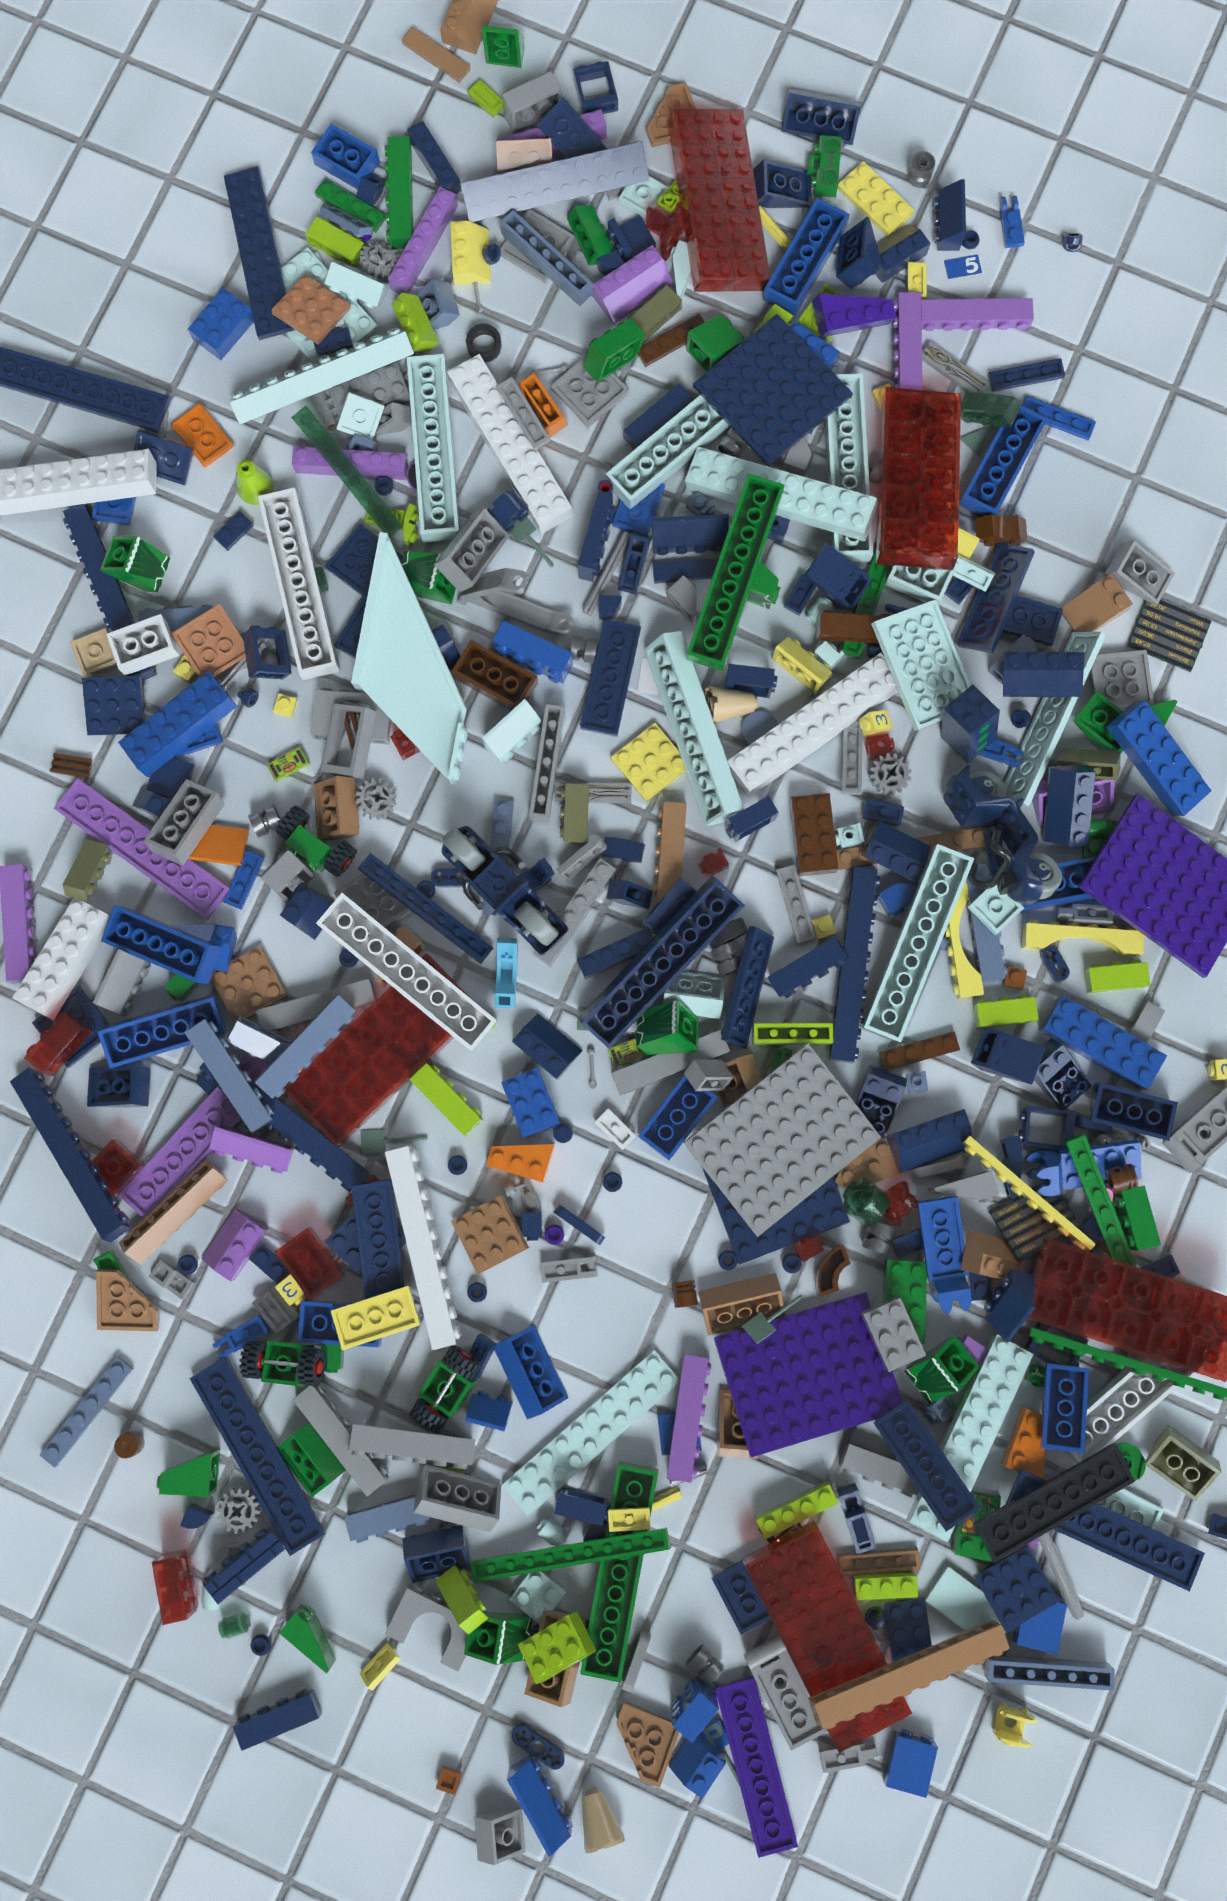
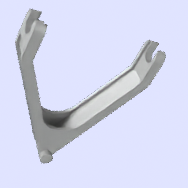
M502 568L483 573L473 587L462 591L457 599V602L462 605L470 602L539 630L563 636L568 635L570 631L568 629H561L562 624L565 621L574 622V618L567 613L552 611L506 593H524V588L516 586V581L519 578L529 579L530 576L522 570Z

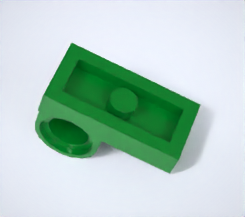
M1091 819L1088 846H1082V859L1097 856L1102 849L1103 838L1107 830L1105 819Z

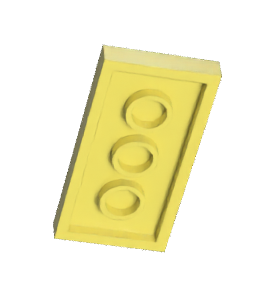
M864 161L838 184V190L866 217H869L870 221L886 236L894 233L914 215L915 210Z
M410 1286L331 1311L342 1350L421 1325Z

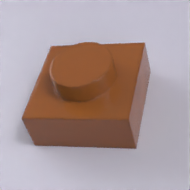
M1007 966V975H1005L1002 986L1023 990L1027 970Z
M442 1766L436 1789L455 1795L462 1771Z

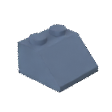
M432 279L416 294L420 298L433 330L449 326L460 316L449 282Z

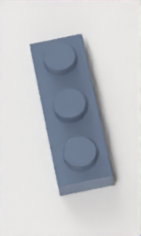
M321 206V215L327 217L328 221L339 224L340 228L350 230L354 236L363 237V235L372 234V226L338 207Z

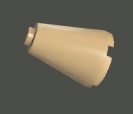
M713 685L708 686L704 692L714 724L753 713L755 708L758 707V699L753 693Z
M597 1787L586 1790V1795L582 1796L585 1853L597 1852L598 1849H607L624 1842V1834L602 1790L598 1791Z

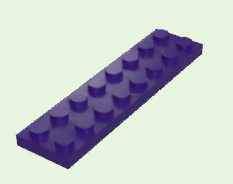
M754 1676L715 1686L758 1858L797 1848L798 1843Z

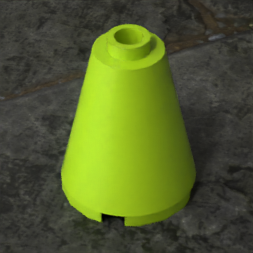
M243 460L236 468L237 494L245 503L251 505L260 504L258 496L272 493L274 490L272 478L265 470L253 462Z

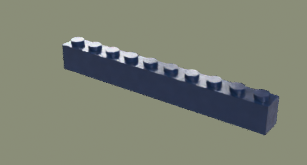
M79 504L64 510L65 518H63V522L72 533L69 536L73 545H77L79 551L76 554L80 562H83L85 568H83L87 579L90 578L92 582L90 585L94 596L97 595L99 599L96 603L99 610L105 614L103 620L106 627L113 632L135 624L118 579L100 571L107 552L94 520L91 518L90 510L85 504ZM150 666L126 676L141 675L142 681L157 674L154 667Z
M855 866L852 869L843 948L849 958L845 960L846 964L841 966L839 971L833 1020V1044L830 1045L829 1052L830 1061L852 1064L859 1056V1048L856 1047V1043L861 1038V1028L858 1027L859 1020L862 1021L864 1009H861V1002L865 1001L866 990H863L864 982L868 980V971L865 969L866 963L870 962L871 957L868 945L872 944L873 932H870V928L875 923V913L872 912L873 906L877 905L878 895L875 894V887H879L880 882L877 869Z
M203 1062V1064L199 1067L201 1070H203L201 1074L209 1081H211L212 1079L216 1081V1079L214 1078L206 1064ZM251 1078L252 1080L249 1083L253 1089L257 1087L263 1097L260 1099L263 1104H268L274 1112L271 1115L273 1120L265 1126L270 1130L274 1128L278 1130L280 1138L287 1143L289 1141L293 1142L296 1145L294 1147L295 1150L302 1155L308 1154L311 1157L310 1162L318 1168L320 1165L326 1169L325 1173L333 1180L338 1178L342 1182L341 1186L348 1192L351 1191V1185L360 1184L365 1181L370 1174L367 1169L277 1097L272 1099ZM218 1084L217 1087H218L221 1091H223L222 1088L220 1087V1085Z
M28 1067L13 1078L10 1083L102 1240L113 1242L131 1228L128 1224L129 1218L118 1207L119 1201L109 1192V1184L99 1175L100 1169L90 1160V1152L80 1143L82 1141L81 1137L71 1128L72 1122L67 1116H64L62 1105L55 1101L53 1090L44 1082V1075L39 1070L36 1071Z

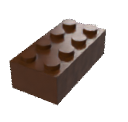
M473 640L469 642L452 670L455 680L511 711L524 699L528 701L538 684L537 676Z
M830 793L792 796L789 805L798 877L836 873L839 868Z

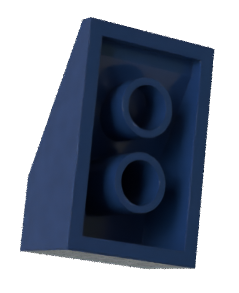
M765 159L752 169L753 205L765 208H810L812 206L811 176L807 175V170Z
M869 217L864 218L840 238L836 277L850 289L862 284L865 279L876 274L879 270L880 254Z
M122 1065L114 1068H109V1066L89 1068L87 1107H148L151 1067Z

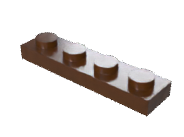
M697 314L642 345L638 357L645 367L651 365L686 345L687 333L705 323L700 314Z
M954 1031L879 1052L883 1069L888 1071L960 1050Z

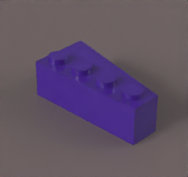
M819 293L812 300L820 338L888 325L896 318L892 299Z

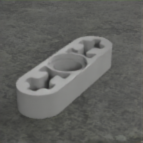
M961 1157L911 1169L910 1172L912 1179L964 1168L968 1166L966 1157Z
M641 1630L621 1689L630 1693L633 1691L651 1639V1634Z

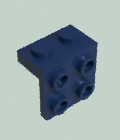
M638 216L621 225L617 224L615 218L608 221V229L606 230L610 241H613L615 249L619 252L624 263L651 245L656 248V242L642 217Z

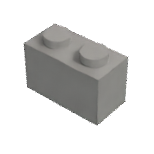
M694 1060L689 1064L688 1069L684 1073L695 1091H723L733 1079V1075L722 1060Z

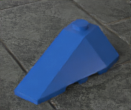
M217 924L170 925L222 947L214 970L228 972L237 942L234 927Z

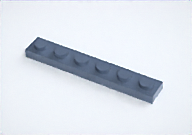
M494 801L490 847L492 850L501 846L508 848L510 846L514 801ZM505 854L498 855L508 865V856ZM484 900L482 913L493 915L492 913L495 910Z
M119 1356L116 1357L45 1447L40 1456L54 1468L58 1467L134 1368Z

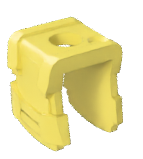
M999 1702L993 1725V1733L996 1739L1003 1741L1006 1745L1028 1748L1032 1744L1024 1740L1022 1736L1025 1722L1037 1723V1720L1028 1713V1709L1022 1707L1019 1709ZM1006 1717L1016 1719L1012 1727L1005 1725L1004 1720Z

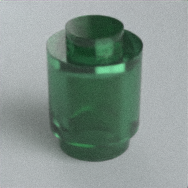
M244 1612L225 1617L218 1623L221 1637H227L228 1639L247 1633L251 1626L250 1617L245 1615Z

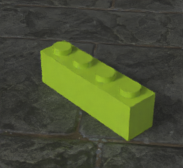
M754 1023L752 1025V1045L833 1044V1023Z
M426 1063L409 1080L466 1137L482 1121L480 1118L482 1113L475 1106L469 1107L466 1103L468 1099L461 1092L457 1094L452 1089L454 1085L448 1078L443 1080L439 1076L441 1071L434 1064L430 1066Z
M825 1481L754 1517L764 1538L767 1539L838 1504V1501L828 1481Z

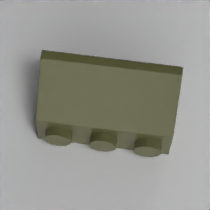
M1170 1425L1156 1438L1145 1460L1147 1467L1195 1501L1199 1499L1222 1472L1220 1462Z

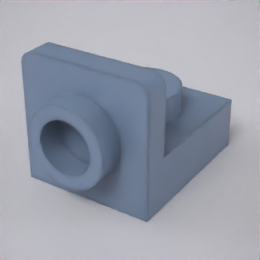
M354 434L352 440L348 441L346 447L347 450L375 452L378 450L375 441Z
M698 491L686 504V508L695 516L713 515L716 511V501L713 499L709 501Z
M926 1071L906 1074L908 1093L928 1091Z
M948 1395L931 1404L922 1405L920 1409L930 1424L943 1423L957 1407Z

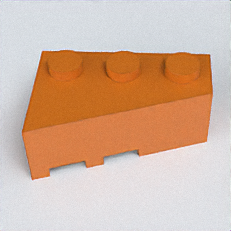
M535 373L519 383L521 392L549 438L568 425L565 417Z
M555 1144L491 1146L486 1166L544 1183Z
M1021 1406L1001 1464L1017 1472L1021 1468L1044 1479L1045 1449H1040L1042 1414Z

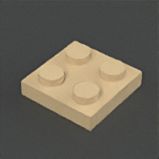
M106 628L70 642L83 677H89L117 666L106 635L109 633Z

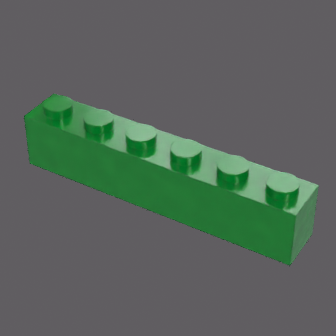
M410 136L388 137V145H385V157H388V162H385V172L388 174V179H385L386 191H389V196L385 197L386 208H389V213H386V223L389 225V230H386L387 242H390L392 245V249H405L413 235L412 146Z

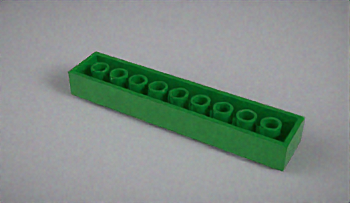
M748 473L687 651L686 660L722 672L724 671L784 493V484Z
M619 1461L610 1509L650 1507L651 1517L659 1469ZM608 1517L605 1538L648 1530L609 1532ZM644 1554L600 1561L588 1627V1634L596 1652L582 1660L581 1675L621 1683Z

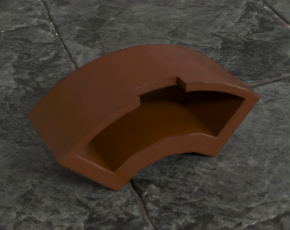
M991 514L975 519L976 537L980 538L979 542L984 543V546L998 545V543L1020 546L1021 543L1028 541L1026 519L1020 515L996 516Z
M843 1244L831 1249L818 1265L815 1287L819 1297L839 1290V1275L845 1267L851 1264Z

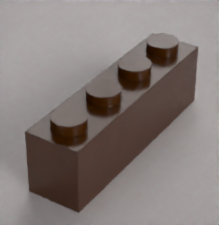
M825 610L817 617V640L879 644L871 624L891 615L880 614L879 616H873L871 613L857 615L850 611H845L841 614L834 613L832 610Z

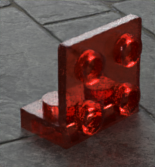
M648 206L646 209V226L649 231L660 237V255L667 262L673 246L676 247L679 241V224L673 218L663 215L660 210Z

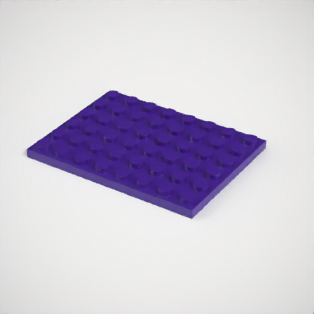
M1139 793L1135 794L1078 887L1192 971L1205 978L1227 943V859Z
M866 1292L774 1319L770 1323L776 1331L758 1344L744 1329L713 1338L750 1458L879 1419L903 1403L893 1370L890 1372L885 1370L861 1316V1312L871 1308Z

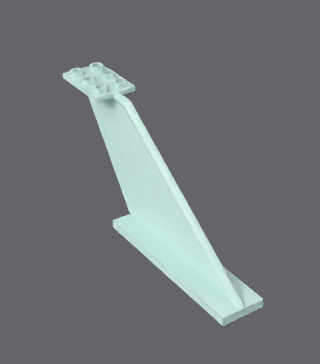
M380 532L351 683L357 691H365L447 780L455 785V781H459L461 769L458 766L459 761L462 762L464 757L462 744L466 743L468 735L464 727L467 708L387 533Z

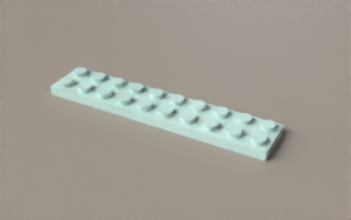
M1072 632L1064 652H1084L1083 685L1105 639V635L1102 632ZM1078 697L1042 698L1020 747L1024 751L1023 756H1016L1015 758L1019 761V766L1011 767L1004 782L1007 792L1006 797H1010L1014 801L1023 798L1024 802L1022 805H1030Z
M653 1350L509 1477L502 1486L527 1516L531 1515L680 1382V1379L659 1354Z

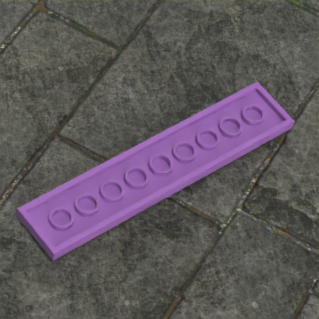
M78 778L54 807L63 816L99 842L108 845L110 850L206 920L211 917L230 890L229 887L189 859L182 866L152 853L144 842L150 830Z
M248 1054L245 1055L240 1061L241 1064L238 1065L241 1070L246 1071L254 1080L269 1066L265 1063V1060L259 1057H251ZM216 1087L119 1194L142 1218H145L214 1151L210 1149V1143L215 1126L220 1124L234 1129L242 1118L226 1094Z

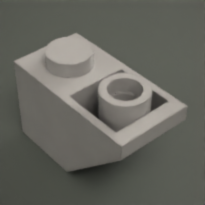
M805 437L783 454L781 460L784 463L782 470L804 477L812 455Z

